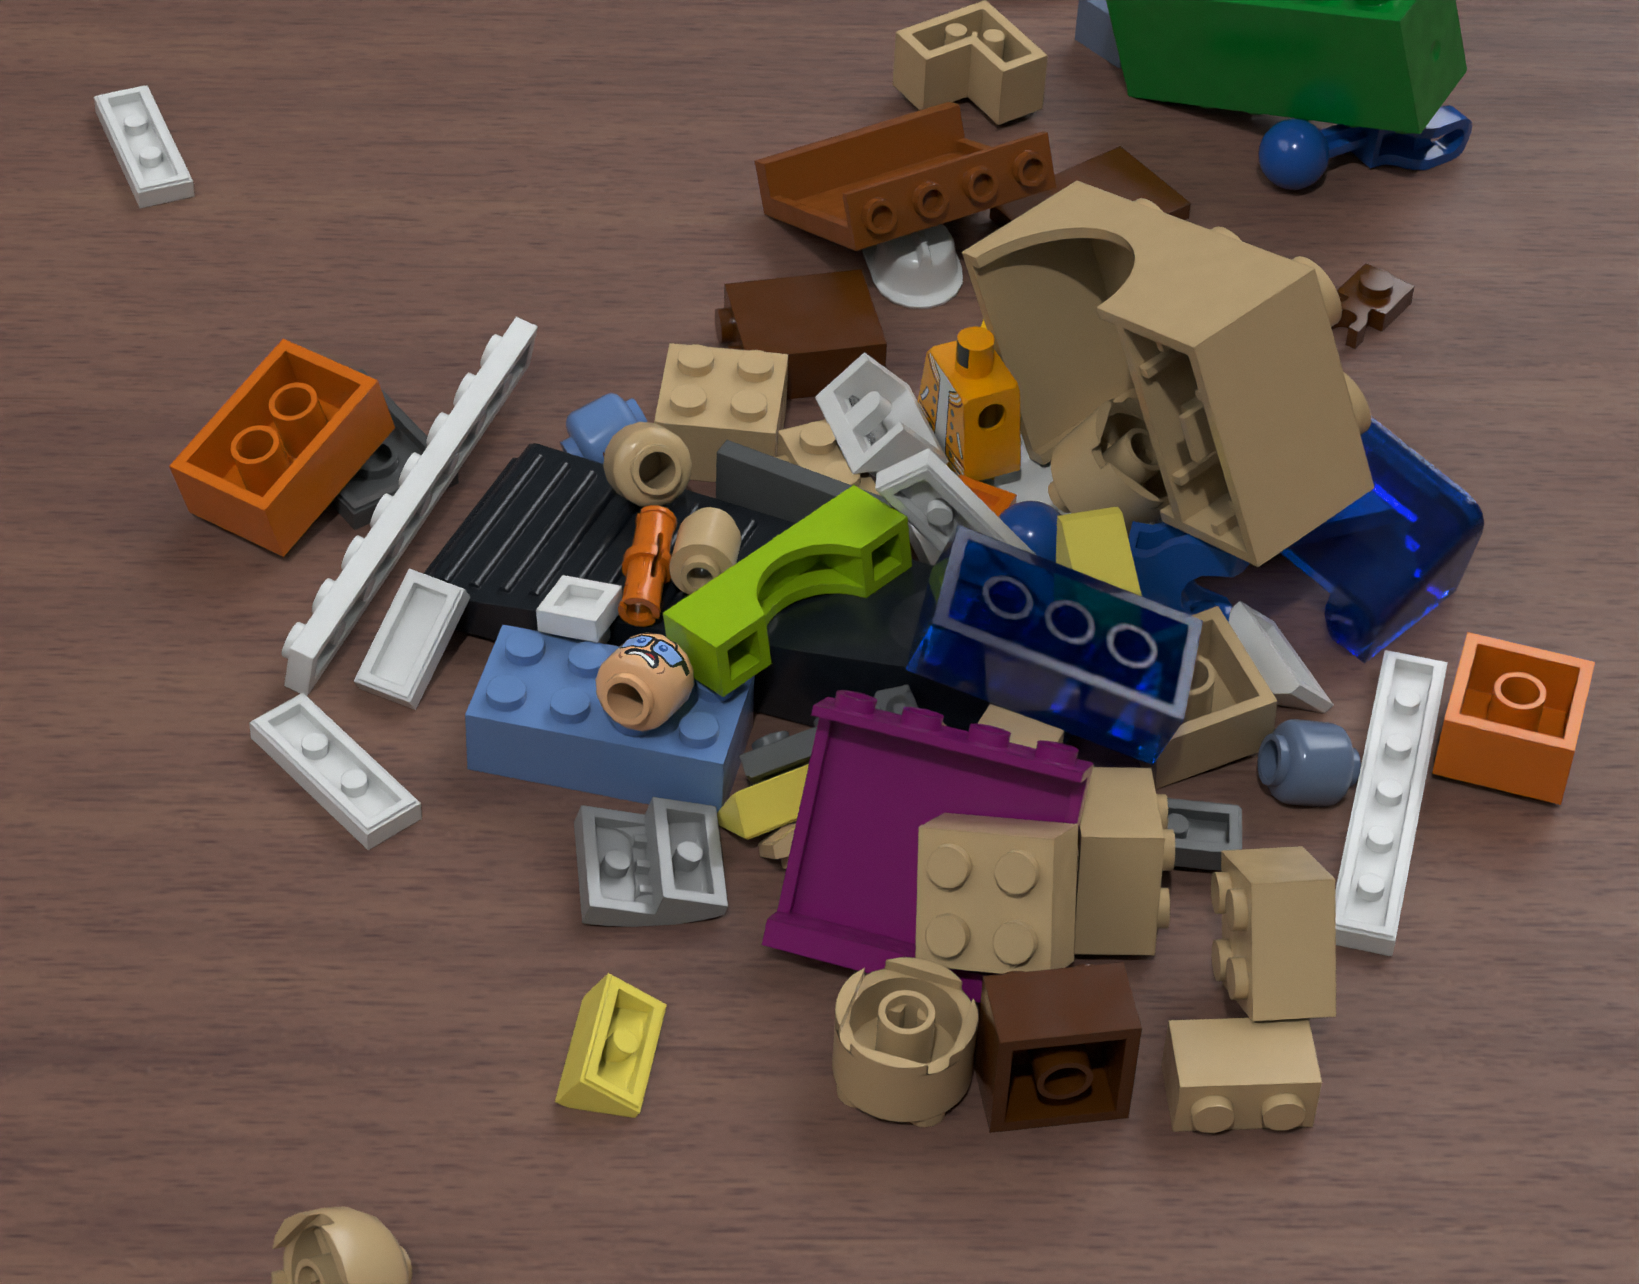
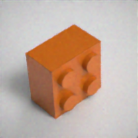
M1467 632L1442 726L1432 774L1561 805L1575 753L1595 662Z

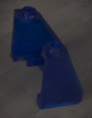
M1372 416L1370 428L1361 435L1375 488L1280 552L1330 593L1324 612L1328 633L1337 644L1345 647L1364 664L1457 590L1483 533L1485 524L1483 513L1478 503L1468 492Z

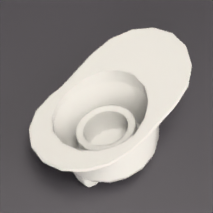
M942 224L863 249V255L873 282L880 294L895 304L910 309L937 307L955 297L963 284L962 267L955 251L954 239Z

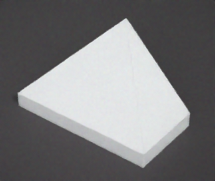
M1241 601L1231 608L1229 624L1277 699V705L1326 713L1334 704L1276 623Z

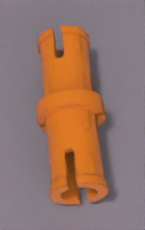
M657 505L643 507L640 514H637L633 544L626 550L622 561V573L626 579L622 599L618 606V613L622 620L639 627L653 625L656 618L659 619L663 587L671 579L669 565L672 556L670 550L673 534L677 527V518L669 509Z

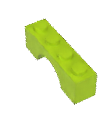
M852 485L663 612L666 637L676 642L687 654L694 670V679L724 697L772 664L767 625L783 608L798 600L821 594H848L867 598L912 567L908 517L857 486Z

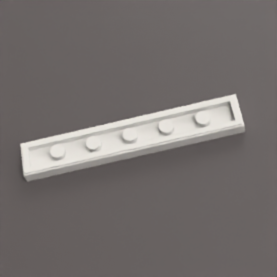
M1388 650L1384 651L1335 890L1336 945L1392 957L1448 662Z

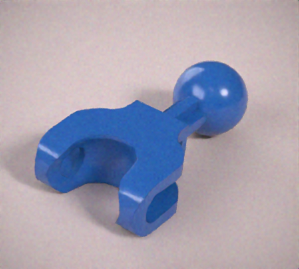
M1451 105L1441 106L1421 134H1399L1395 131L1366 127L1352 128L1343 124L1333 125L1320 130L1306 120L1287 119L1276 123L1265 133L1259 145L1258 160L1266 178L1274 185L1288 190H1299L1311 186L1325 172L1329 158L1350 151L1369 168L1386 164L1405 169L1427 170L1455 159L1464 151L1471 135L1472 121ZM1443 136L1442 138L1436 141H1431V139Z
M1022 501L1005 509L999 515V518L1055 573L1057 516L1061 514L1052 506L1040 501ZM1133 521L1128 539L1143 599L1142 620L1148 629H1154L1219 606L1229 622L1230 611L1233 606L1227 597L1199 586L1194 579L1200 576L1235 577L1242 573L1250 563L1164 522L1152 525Z

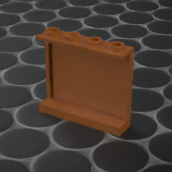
M952 102L942 103L754 161L765 215L855 251L1056 188L1048 132L1042 131L991 147L965 138L960 105Z

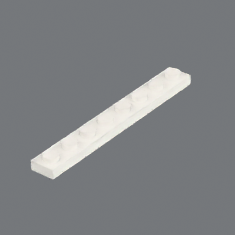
M516 317L503 337L497 334L491 337L481 358V369L477 375L471 373L465 375L456 392L453 403L455 407L448 415L441 412L437 416L429 431L426 441L427 448L423 454L420 455L415 452L411 454L401 472L398 483L400 487L395 495L391 496L386 493L380 499L370 522L371 530L367 536L363 538L357 535L350 543L341 564L343 571L337 580L334 581L327 578L321 585L312 605L313 615L307 624L297 622L288 634L281 654L282 657L288 659L284 686L300 694L309 695L529 367L538 326Z

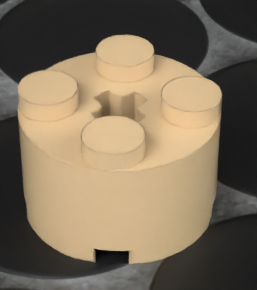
M1132 397L1126 398L1122 403L1113 402L1114 398L1105 401L1055 446L1051 457L1053 481L1048 486L1051 501L1059 510L1065 513H1078L1118 506L1123 513L1128 538L1133 521L1153 525L1161 519L1159 511L1170 504L1139 400Z
M900 957L886 960L884 969L876 970L866 975L865 968H863L845 982L836 1000L832 1070L837 1084L836 1091L839 1099L845 1105L859 1108L880 1119L910 1122L918 1127H930L940 1123L945 1117L946 1111L962 1099L972 1079L978 1009L974 998L971 1002L962 990V981L952 971L928 960Z

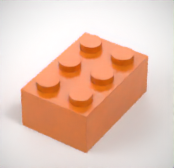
M282 339L169 467L190 513L284 557L395 429L378 380L286 339Z

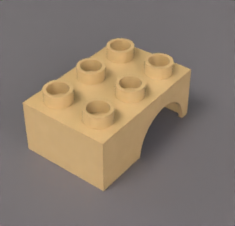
M1080 181L1070 184L962 252L986 328L995 338L994 349L1018 382L1020 389V431L1030 459L1042 465L1050 462L1055 446L1105 401L1114 398L1113 402L1122 403L1128 397L1138 398L1170 501L1169 505L1159 511L1162 522L1257 567L1375 488L1361 435L1371 425L1370 409L1360 388L1343 372L1331 329L1341 319V301L1331 279L1312 260L1301 256L1295 257L1292 260L1242 242L1238 236L1224 227L1218 226L1210 230L1164 213L1156 204L1148 199L1139 198L1131 201Z

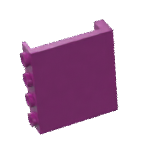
M838 690L835 698L827 697L813 705L811 715L819 717L778 909L767 918L761 945L858 971L865 968V973L884 969L886 960L900 957L915 958L919 826L943 813L1078 824L1079 831L1094 763L1077 759L1079 750L1066 744L1039 740L1035 749L1009 742L1011 733L998 727L973 723L970 724L969 731H964L942 725L944 716L934 711L916 707H903L902 715L876 709L877 699L872 696L853 691ZM949 969L962 981V990L972 1001L974 998V1001L979 1003L981 1001L983 976L999 975V973Z

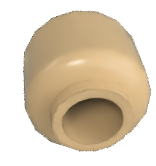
M637 422L623 427L611 438L605 449L603 467L609 484L616 493L641 507L650 505L663 506L671 503L685 490L690 481L692 461L687 446L678 435L656 423Z

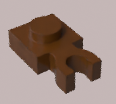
M1365 263L1337 289L1342 306V316L1340 321L1332 326L1331 329L1333 330L1337 327L1348 328L1345 345L1356 349L1363 342L1365 330L1368 326L1382 332L1412 303L1415 286L1392 276L1384 270Z

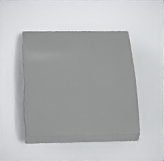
M652 797L645 814L580 806L574 821L583 924L621 927L674 925L702 921L725 914L728 908L716 806Z

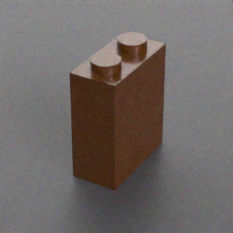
M862 269L724 284V308L715 309V328L719 344L728 343L727 349L761 350L770 353L789 354L787 399L817 396L864 352L886 368L887 342Z

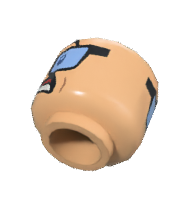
M646 632L634 635L601 664L595 679L596 695L603 710L615 722L625 728L637 731L656 729L665 723L689 699L694 686V670L687 654L676 642L661 634Z

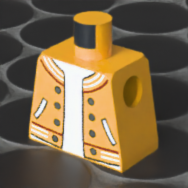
M972 326L961 330L956 341L933 346L927 351L918 403L957 475L981 481L1020 470V389L1018 382L994 349V335L983 327Z

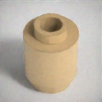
M706 507L695 511L682 521L676 537L669 572L674 584L684 593L692 594L737 563L741 546V534L734 519L728 513L718 508Z

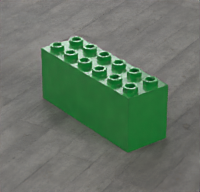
M1106 0L1129 97L1197 105L1207 109L1220 108L1243 111L1253 115L1266 114L1306 121L1343 124L1352 128L1366 127L1389 130L1399 134H1421L1467 72L1456 0Z

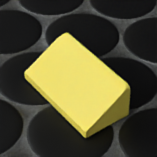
M809 764L734 793L717 812L718 825L749 840L797 821Z
M610 973L605 975L584 996L581 1002L555 1102L572 1109L635 1118L640 1114L667 1004Z

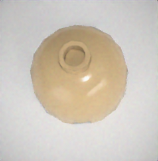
M345 1206L324 1207L298 1213L283 1221L274 1238L273 1249L285 1247L283 1256L284 1269L271 1272L272 1284H410L412 1280L410 1258L405 1249L399 1245L396 1237L376 1216Z

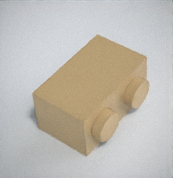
M1250 1018L1168 1020L1161 1066L1173 1132L1201 1131L1216 1133L1223 1130L1265 1128L1283 1131L1295 1127H1313L1322 1080L1309 1018L1252 1021Z

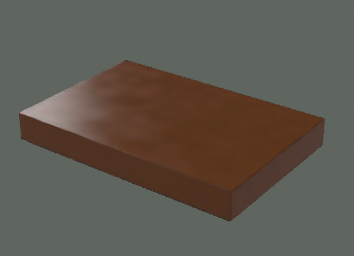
M1119 146L1055 174L1056 188L990 208L989 218L1001 228L1075 181L1083 182L1131 201L1139 198L1148 199L1156 204L1164 213L1183 220L1189 219L1191 203L1124 148Z

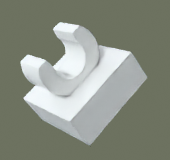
M562 575L536 609L538 632L607 644L610 639L609 627L619 614L618 606L622 599V586Z

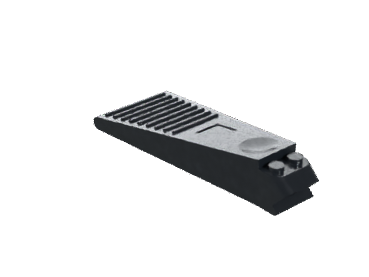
M532 443L524 449L518 458L514 457L511 459L423 574L461 587L469 594V602L455 628L456 630L493 640L497 639L502 624L538 631L536 609L562 575L622 586L623 594L626 579L622 573L623 556L626 550L633 544L636 516L638 513L640 514L643 507L632 503L616 493L607 481L602 463ZM686 489L671 503L662 506L672 511L677 518V527L673 534L670 550L671 556L682 521L701 508H718L728 513L734 519L741 534V546L737 563L796 524ZM912 559V567L867 598L848 594H821L798 600L779 611L767 625L772 664L755 675L753 710L815 727L813 722L818 717L811 715L813 705L827 697L835 698L838 690L853 691L874 697L877 691L909 685L918 708L943 715V723L948 727L969 731L970 724H978L988 706L993 704L1064 730L1063 744H1065L1077 729L1099 690L1103 678L1071 636L1063 629L1046 620L1024 613L1026 594ZM670 579L663 587L659 619L656 618L653 625L639 627L628 624L618 614L609 627L610 639L607 644L621 646L631 636L646 632L661 634L666 637L663 612L689 595L681 591Z

